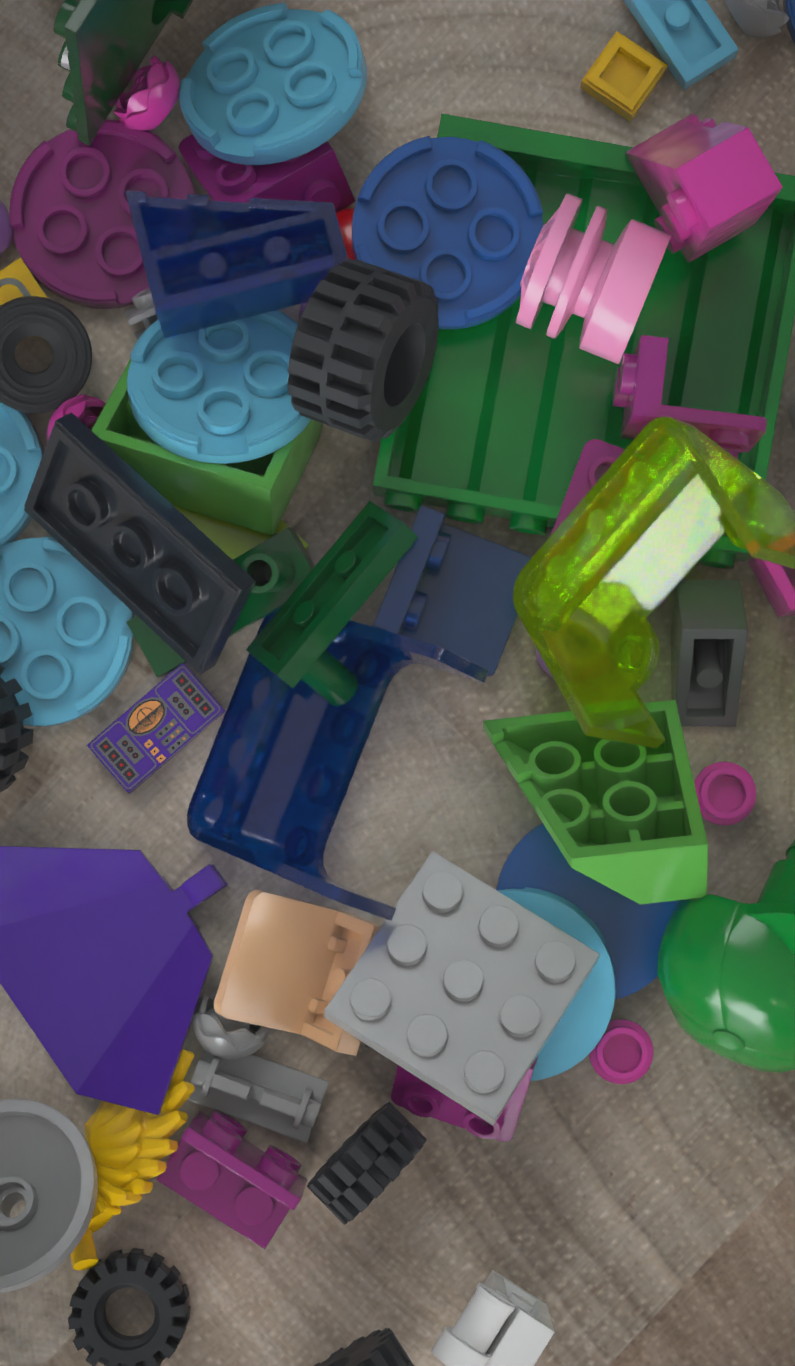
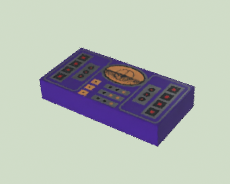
M182 663L87 744V746L125 791L131 794L224 714L226 710L185 663Z

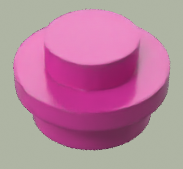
M713 763L701 770L694 780L702 818L712 824L723 826L736 824L745 819L755 805L756 786L754 780L743 767L735 763Z
M626 1019L610 1020L601 1040L589 1053V1059L594 1070L606 1081L614 1084H629L639 1080L649 1070L653 1060V1044L648 1033L637 1023Z

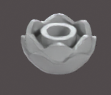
M724 0L735 21L748 37L766 38L776 36L782 32L780 27L789 20L785 12L778 11L779 0Z
M217 991L211 995L204 994L201 996L192 1019V1028L198 1042L206 1051L219 1058L237 1060L254 1054L265 1044L270 1028L227 1019L217 1014L214 1010V1000Z

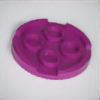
M106 119L90 146L79 141L78 133L71 129L62 132L48 142L44 140L33 150L20 168L10 198L9 219L14 241L19 254L33 276L58 297L83 307L95 309L130 306L134 304L132 297L141 291L166 282L168 285L187 262L193 250L198 230L199 212L195 189L186 168L177 157L176 152L160 137L149 130H132L125 127V124L120 123L118 120Z

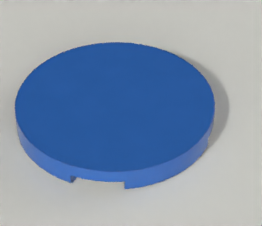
M426 136L405 143L393 150L368 175L357 197L353 214V253L355 260L358 259L430 285L434 290L435 298L438 300V329L454 330L468 328L495 318L520 298L522 288L520 283L536 240L543 227V210L538 194L529 177L511 157L500 149L482 140L475 142L456 137L430 138V136Z
M543 823L528 832L515 845L503 864L496 890L524 889L525 887L541 889L561 896L580 908L596 924L606 939V945L611 954L615 969L616 1000L639 991L658 977V951L661 939L679 900L638 904L571 868Z

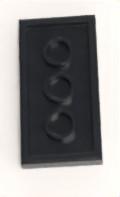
M72 412L57 419L25 502L24 511L200 675L216 665L256 581Z

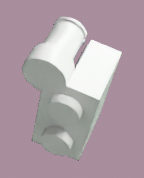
M492 1270L484 1284L479 1283L477 1285L475 1294L454 1327L446 1326L431 1349L434 1356L446 1366H534L555 1333L547 1304Z

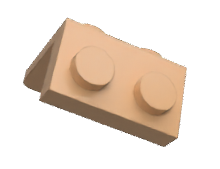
M262 890L251 891L246 897L214 1000L215 1012L227 1019L301 1034L335 1052L356 1056L361 1041L324 1018V1010L381 925L348 912Z

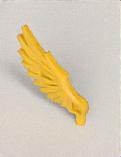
M182 1049L159 1115L101 1101L97 1110L84 1124L85 1138L90 1145L97 1167L98 1193L89 1226L79 1244L70 1254L74 1270H86L98 1264L92 1233L101 1229L114 1215L120 1214L122 1211L120 1206L138 1203L142 1199L141 1194L150 1193L153 1189V1183L148 1181V1179L164 1173L167 1168L166 1162L158 1160L177 1151L178 1142L168 1138L185 1124L188 1119L187 1113L179 1111V1109L195 1089L192 1083L183 1081L194 1058L193 1052Z

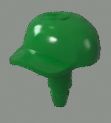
M795 840L786 850V859L779 860L773 864L756 903H742L713 894H707L702 898L679 900L667 923L658 951V977L679 1026L692 1039L714 1053L735 1063L743 1064L762 1072L781 1073L795 1070Z

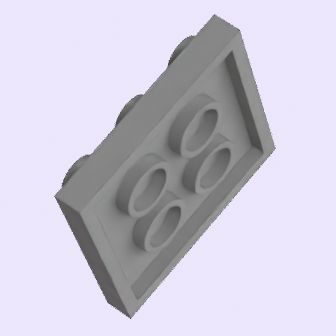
M432 851L325 1008L324 1018L494 1126L597 964L600 954Z

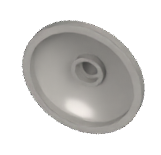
M0 1100V1293L18 1290L41 1280L68 1258L81 1241L89 1226L98 1193V1175L95 1158L84 1135L64 1114L46 1104L32 1100ZM20 1201H25L26 1205L21 1214L10 1218L12 1207Z

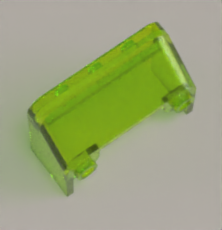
M671 417L656 418L643 428L523 567L515 581L513 590L515 610L584 734L652 748H658L665 741V738L637 692L652 675L659 659V641L647 617L725 532L734 545L748 550L752 557L795 569V513L781 492L696 427Z

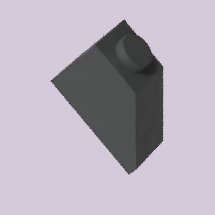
M676 580L671 623V700H676L681 726H736L748 635L740 580Z

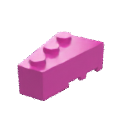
M690 114L625 152L661 215L654 220L656 228L671 234L667 248L673 254L681 250L687 263L755 225L783 188L749 127L722 122L716 126L711 118H706L700 122L697 115Z

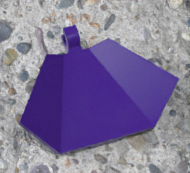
M0 846V984L76 1094L156 1115L161 1113L214 957L199 931L200 927L189 913L228 886L214 864L207 865L177 889L173 890L166 878L161 876L141 850Z

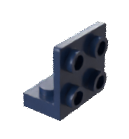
M421 505L411 528L419 538L397 564L374 622V631L377 634L487 677L493 676L536 569L537 561L533 557L445 524V514Z

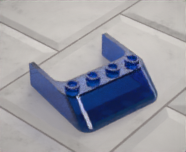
M278 610L264 618L259 627L257 635L262 631V629L267 625V623L272 619V617L277 613ZM350 620L326 648L328 652L358 678L356 693L347 703L340 706L331 705L302 679L294 688H291L249 653L191 798L187 812V827L190 834L200 842L339 903L392 921L396 911L395 907L341 885L327 875L324 868V851L327 840L347 794L349 784L366 741L369 738L386 690L393 677L402 668L410 664H422L485 683L489 670L439 646Z

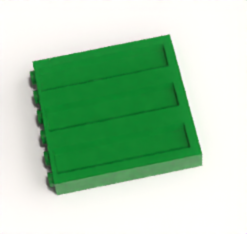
M441 113L437 137H456L475 142L482 140L503 151L522 168L532 182L540 199L543 210V225L558 210L565 195L568 193L583 199L574 228L586 232L597 206L607 209V220L602 240L615 244L631 219L656 228L654 220L661 215L625 154L626 151L633 147ZM775 173L783 188L756 224L695 260L687 263L681 250L673 254L666 248L624 351L626 354H633L642 335L669 338L661 405L766 418V433L749 452H739L738 460L718 461L700 457V448L674 445L672 453H651L635 449V440L620 438L624 407L613 406L616 371L618 367H621L622 358L620 363L617 364L579 349L584 318L575 314L570 316L563 330L555 339L547 336V329L555 306L545 302L531 329L517 324L516 319L520 309V296L511 307L487 322L462 329H438V340L432 367L416 404L402 424L389 437L381 439L373 480V494L385 497L383 506L398 511L418 513L420 506L425 504L447 508L446 517L455 521L483 524L484 516L486 515L508 519V528L510 530L531 535H546L547 527H554L584 445L590 440L598 439L700 477L705 483L706 490L683 551L696 553V563L713 568L734 569L735 561L745 562L754 552L795 316V176Z

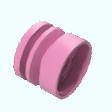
M567 193L558 210L543 225L520 283V286H522L521 300L516 323L531 329L545 302L555 306L547 329V336L555 339L563 330L570 316L575 314L584 318L579 349L619 364L671 234L631 219L615 244L602 240L607 220V209L597 206L586 232L575 229L574 225L583 199Z

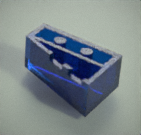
M125 191L155 311L165 338L307 303L329 270L335 265L340 266L343 260L348 259L333 203L250 198L249 203L210 201L208 195L187 194V199L147 197L146 192Z

